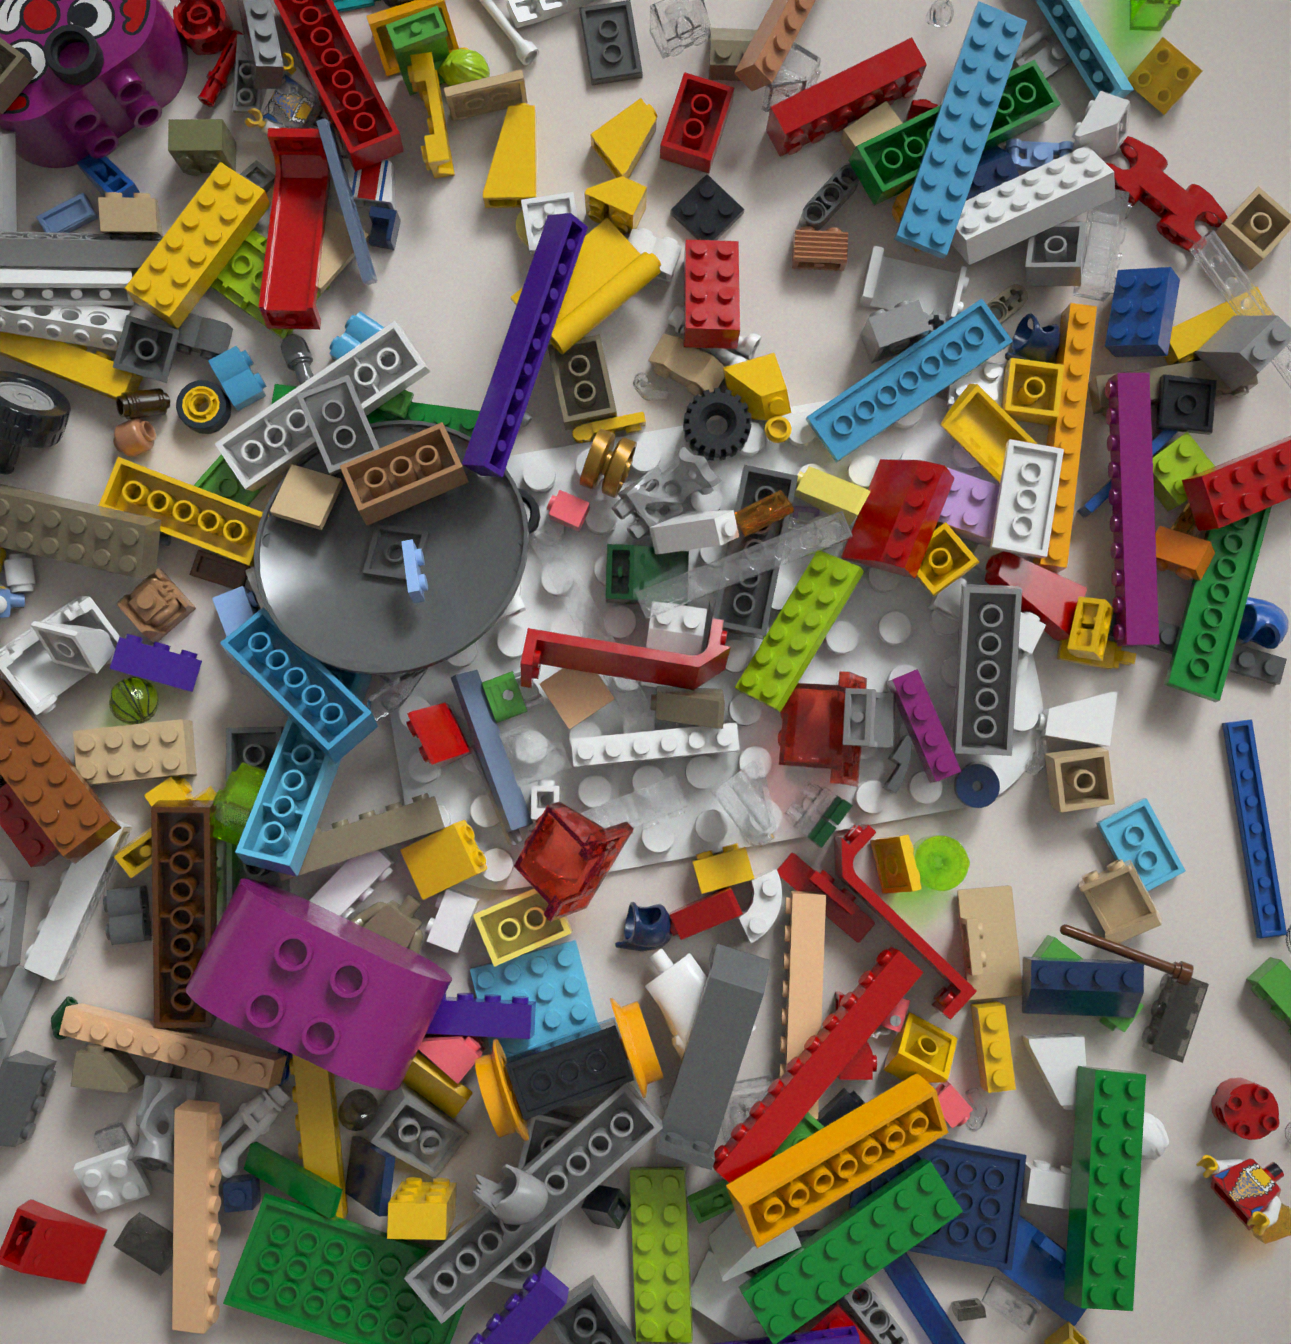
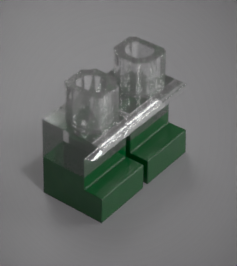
M808 781L800 792L801 795L811 801L808 807L804 810L793 802L784 814L794 823V828L815 845L822 848L836 830L834 825L841 823L853 805L837 796L827 787H820ZM816 812H818L820 815H822V816H823L824 818H826L828 821H826L825 819H823V818H822L821 816H819Z

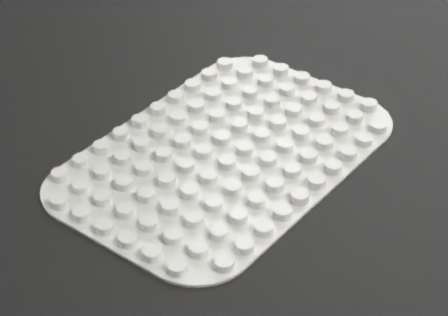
M936 396L836 463L806 421L808 415L831 401L828 400L790 407L791 413L782 416L790 422L792 428L790 437L785 442L773 443L766 437L764 429L768 420L751 419L752 425L748 440L745 442L741 451L738 450L735 456H726V459L721 461L719 458H714V461L708 460V456L704 455L710 469L722 481L712 487L714 491L710 494L702 495L699 491L689 494L681 504L684 511L679 515L690 511L734 510L744 465L792 475H798L800 471L805 473L810 466L868 490L880 459L923 460L945 465L947 468L999 485V483L940 426L949 409L946 408L947 401ZM725 419L707 421L706 427L711 434L721 435L727 430V422ZM683 426L615 437L612 451H614L617 443L622 438L637 442L630 472L620 492L656 467L661 469L660 474L666 471L675 462L676 454L682 447H685L691 454L698 455V451H692L689 447V442H686ZM593 441L511 455L506 466L507 471L516 483L517 488L527 491L534 497L539 506L541 517L538 528L529 537L527 562L517 589L526 610L492 626L479 640L448 660L414 672L384 675L405 805L413 803V797L428 793L429 798L433 796L436 798L445 828L456 822L466 820L467 824L474 831V840L478 848L485 855L487 870L462 882L492 890L517 889L544 884L551 880L556 882L695 857L696 854L712 850V853L723 851L722 847L738 843L740 848L805 837L819 818L828 821L822 814L835 796H839L853 805L841 823L834 825L836 827L835 831L850 829L854 824L856 826L861 824L872 825L968 807L961 803L955 794L954 780L957 774L937 782H929L913 743L909 766L897 793L891 794L882 788L896 767V764L888 758L901 737L904 735L909 736V733L895 703L892 748L843 745L846 688L875 689L876 692L891 693L887 684L888 681L918 669L960 769L973 764L988 766L998 776L1000 782L999 794L1009 788L1023 774L1034 757L1041 737L1040 730L1036 729L1038 714H1043L1042 695L1033 653L1025 657L1018 654L1012 756L955 753L952 746L959 623L928 608L934 596L922 586L917 578L913 579L847 561L861 567L864 573L781 712L734 688L763 640L727 632L725 646H730L731 649L725 670L698 688L723 690L725 700L723 724L737 723L739 751L574 767L571 739L696 727L698 725L656 719V711L650 710L651 694H656L657 688L641 686V681L599 674L615 700L572 729H569L539 685L562 668L541 664L539 679L533 680L532 688L521 687V682H518L523 699L542 694L543 697L541 698H544V702L527 708L528 712L501 721L497 725L530 816L532 786H538L539 780L555 781V786H560V820L532 819L533 824L519 829L523 841L515 846H509L472 754L445 767L433 766L429 762L425 763L419 751V747L422 744L419 738L412 736L406 724L410 720L407 713L446 702L449 704L469 747L474 745L451 677L478 670L481 681L484 682L511 671L514 674L521 672L520 663L528 628L646 648L652 605L606 603L607 544L654 547L652 537L646 535L639 540H634L630 536L627 527L636 520L632 514L628 515L625 519H619L616 516L612 507L621 498L619 495L617 498H613L602 493L601 487L604 476L599 485L594 489L580 485L581 473ZM651 480L649 483H647V485H646L645 488L647 489V487H648L654 480ZM669 484L666 486L665 491L668 495H673L677 492V487ZM559 490L590 503V510L580 532L550 520V511L546 510L552 495L557 496ZM794 496L767 633L817 550L842 559L841 556L857 517L849 526L820 510L819 516L815 518L814 513L798 512L797 527L806 529L805 533L792 532L793 506L814 507ZM524 503L525 511L527 514V520L529 522L530 510L527 504ZM663 505L659 509L660 515L662 516L665 515L668 511V507L666 505ZM959 537L980 562L961 577L967 581L966 584L989 585L984 581L987 572L985 570L986 563L991 556L1002 551L989 549L990 547ZM727 543L720 546L684 550L689 551L687 606L707 609L701 653L706 650ZM393 550L390 558H400L403 555V550ZM975 781L973 783V789L975 791H979L981 789V784L978 781ZM544 795L541 801L544 805H549L552 799L549 795ZM717 797H719V799L721 800V802L724 804V806L726 807V809L729 811V814H731V816L734 818V820L736 821V823L739 825V827L741 828V830L744 832V834L746 835V837L748 838V840H750V841L753 843V845H750V844L748 843V841L745 839V836L743 835V833H742V832L740 831V829L736 826V824L733 822V820L730 818V816L727 814V812L724 810V808L721 806V804L717 801V799H718ZM538 826H544L549 830V838L545 843L539 844L538 847V842L530 831ZM541 830L539 832V835L541 837H544L546 835V831ZM434 831V832H431V833H428V834H425V835H422V836H418V837H415V838H416L417 841H419V840H421V839H423V838H425V837H427V836H429V835H431V834H433V833H435V832H437V831Z

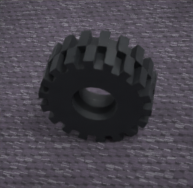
M714 388V392H709L708 389L703 391L702 396L696 395L693 398V402L687 406L683 422L684 438L686 442H689V447L692 451H698V456H708V460L714 461V458H719L721 461L725 460L726 456H735L738 450L741 451L750 434L752 418L751 413L747 411L748 406L746 402L742 403L741 397L738 394L734 397L731 395L732 391L727 389L725 393L720 392V388ZM712 416L723 417L727 422V430L721 435L711 434L706 427L709 418Z

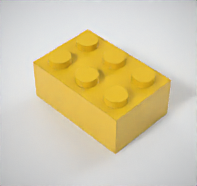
M410 1177L406 1178L405 1181H401L388 1202L387 1239L446 1240L456 1217L457 1182H450L448 1178H435L433 1182H422V1178Z

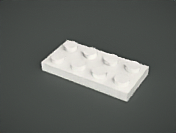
M1011 439L1007 441L989 549L1038 558L1047 557L1064 449Z

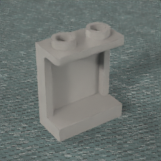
M846 688L843 745L892 748L896 695L894 693L876 692L875 689Z

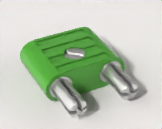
M511 671L482 682L497 723L528 712L527 708L544 702V698H541L543 697L542 694L523 699L518 682H521V672L514 674Z

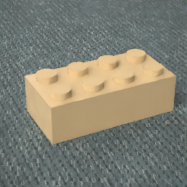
M180 719L73 731L76 769L89 786L161 779L171 776L197 775L193 721Z

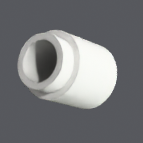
M26 554L9 555V560L4 561L6 584L7 587H10V592H33V585L36 584L33 559L27 558Z

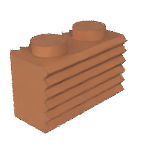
M804 226L799 230H795L793 236L792 268L844 271L848 255V232H841L839 228L815 231V228L810 226Z

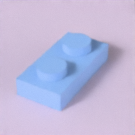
M413 539L401 541L408 593L413 603L425 602L424 591H428L426 575L421 574L420 566L425 565L422 549H417Z

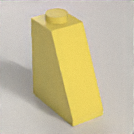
M809 466L805 473L800 471L797 475V489L794 496L850 526L858 516L871 491Z

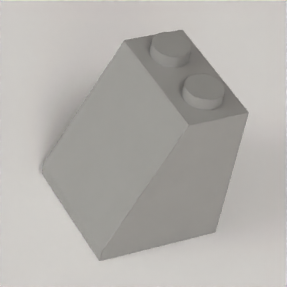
M1278 315L1233 316L1195 354L1228 387L1235 390L1258 374L1291 342V328Z

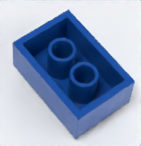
M1171 267L1117 271L1105 347L1114 357L1168 356L1180 278Z

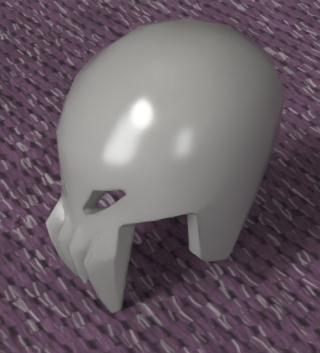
M508 1164L503 1165L501 1171L507 1177L498 1183L478 1174L475 1175L478 1185H475L477 1189L472 1191L474 1199L478 1204L485 1205L506 1224L524 1225L538 1217L547 1204L548 1191L545 1184L533 1175ZM501 1189V1191H499L498 1194H493L495 1191Z

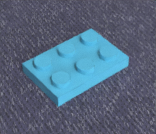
M1143 798L1096 823L1115 860L1122 859L1123 862L1131 860L1147 891L1186 871L1147 798Z

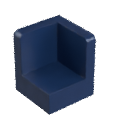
M371 206L369 212L372 222L369 238L370 246L395 250L401 223L397 210Z

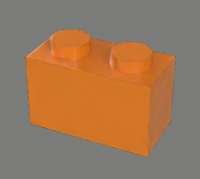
M1159 526L1155 533L1157 570L1164 572L1167 569L1175 572L1177 576L1185 580L1193 578L1201 581L1215 555L1211 542Z

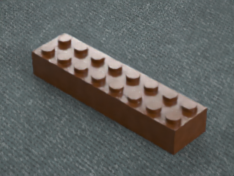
M158 800L151 807L154 1028H212L217 1017L194 1002L187 994L186 986L217 927L216 800Z

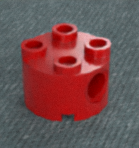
M180 0L178 6H174V23L186 45L196 55H212L225 48L233 31V23L221 0Z
M1241 1077L1230 1078L1220 1083L1216 1088L1218 1091L1211 1100L1212 1113L1216 1121L1229 1132L1243 1139L1256 1140L1269 1135L1279 1127L1278 1103L1268 1088Z

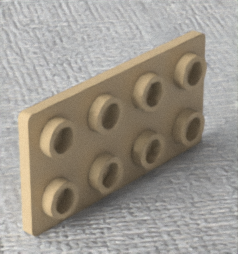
M1005 885L957 890L966 981L977 990L970 1000L1021 996L1022 978L1012 887Z

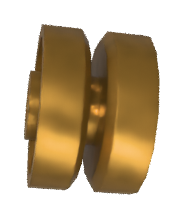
M600 429L595 436L584 463L580 485L594 489L599 485L604 476L601 487L602 493L617 498L630 472L637 442L622 438L617 443L614 451H612L615 443L614 433Z

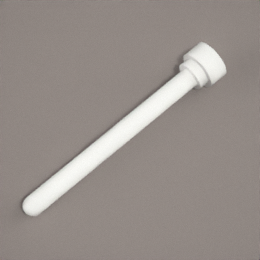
M479 0L516 46V56L522 64L529 65L534 62L539 55V50L533 42L523 40L492 0Z

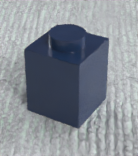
M252 1174L233 1175L223 1183L225 1213L253 1210L261 1202L260 1179Z

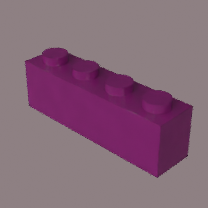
M918 669L888 681L887 684L891 693L896 695L895 703L909 736L912 738V743L929 782H937L961 772Z

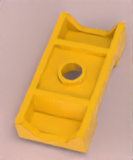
M432 52L410 55L412 65L407 66L409 80L412 83L413 92L419 93L421 101H424L425 108H427V123L429 133L431 134L424 136L425 145L421 146L423 161L426 164L427 171H432L434 179L455 176L438 72L434 68Z

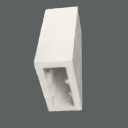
M734 510L690 511L649 527L655 554L720 546L739 537Z
M1108 692L1044 709L1043 714H1038L1036 729L1040 730V736L1044 738L1091 746H1110L1118 692Z
M1078 1033L1022 1035V1041L1053 1101L1063 1106V1109L1075 1110L1078 1066H1086L1084 1036Z

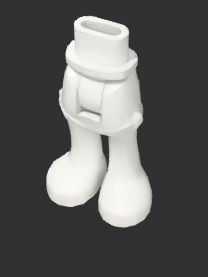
M677 305L669 316L667 323L676 327L675 332L681 333L683 336L684 308ZM751 333L745 338L739 336L738 347L735 350L742 356L735 355L722 348L696 349H702L713 355L725 366H730L747 361V359L750 360L757 350L762 337L756 333Z
M281 1084L269 1089L265 1088L261 1094L246 1103H242L239 1111L219 1129V1141H221L223 1146L244 1124L249 1127L221 1152L219 1156V1169H221L223 1176L231 1178L238 1170V1158L242 1152L261 1134L269 1132L270 1125L278 1114L285 1109L284 1105L292 1098Z

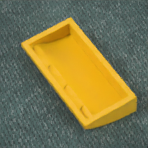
M969 384L964 389L940 424L999 484L1007 441L1011 439L1037 444L978 384Z

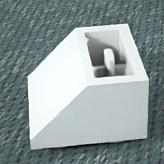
M1100 91L1095 101L1091 100L1089 102L1082 123L1078 122L1074 128L1072 138L1075 139L1072 152L1088 145L1100 158L1116 154L1128 133L1130 101Z

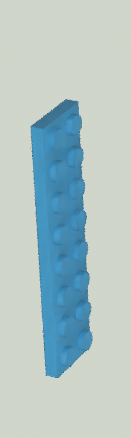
M981 298L808 415L806 421L837 463L1008 347L1013 341Z

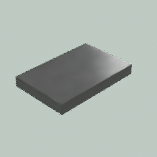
M626 0L580 7L579 12L591 84L599 85L643 78L631 1Z

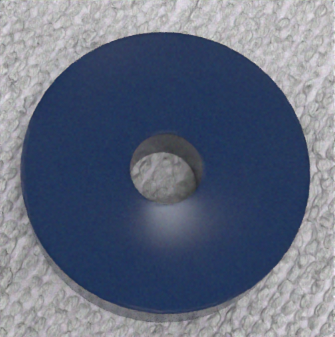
M973 764L964 767L956 775L954 791L959 801L971 808H983L996 800L1000 791V782L998 776L991 768L982 764ZM975 781H978L981 784V789L979 791H975L973 789V783Z

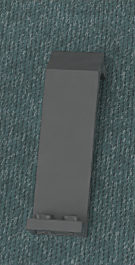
M717 944L716 948L712 947L709 956L710 971L662 1119L663 1128L658 1132L656 1138V1153L712 1170L715 1161L714 1147L763 999L770 965L769 959L721 944Z

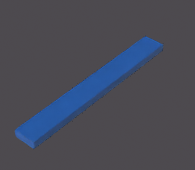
M1250 719L1222 723L1256 937L1261 939L1284 936L1287 930L1253 722Z

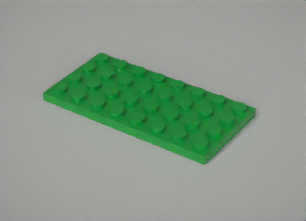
M268 1193L264 1195L223 1302L225 1305L346 1344H450L465 1307L464 1304L441 1324L404 1279L409 1268L432 1248L406 1239H387V1233L337 1216L329 1219L310 1207Z

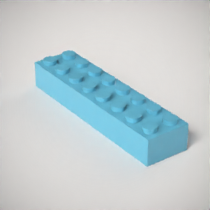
M320 662L363 703L372 675L348 672ZM289 717L235 853L244 864L298 877L341 759L335 764Z

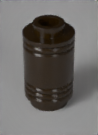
M161 388L123 392L120 396L116 397V407L120 417H125L128 420L165 415L167 409L170 408V398Z

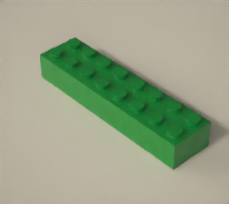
M1035 59L1010 71L983 152L1049 120L1061 105ZM941 105L855 147L848 161L874 206L904 192L913 185Z
M1078 1066L1063 1299L1080 1308L1133 1311L1146 1074L1127 1070Z
M922 1158L801 1243L802 1247L784 1254L741 1284L739 1289L771 1342L777 1344L963 1211L931 1161Z

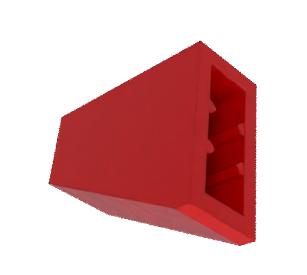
M728 886L670 912V930L673 936L678 934L680 939L683 940L741 916L743 913L732 889Z

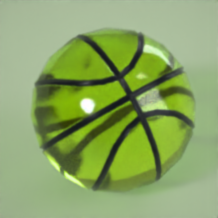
M128 677L114 685L109 695L111 713L119 721L129 725L142 724L149 721L156 714L159 706L156 688L147 680L138 677Z

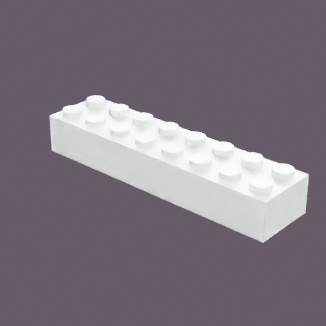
M394 321L217 441L215 445L246 490L255 492L289 469L291 464L295 465L305 455L318 447L296 396L297 394L349 375L364 413L367 416L431 371L402 328Z

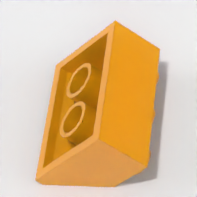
M414 0L366 16L386 76L400 72L386 25L429 8L438 6L448 32L446 41L449 53L459 49L445 0Z

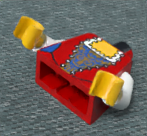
M1204 1155L1196 1163V1166H1202L1206 1169L1203 1173L1205 1178L1215 1174L1212 1176L1210 1188L1248 1230H1251L1256 1225L1259 1228L1258 1234L1263 1235L1266 1228L1277 1222L1281 1208V1201L1279 1199L1281 1189L1276 1182L1284 1177V1173L1275 1162L1262 1169L1254 1159H1247L1245 1161L1241 1159L1215 1160L1209 1155Z

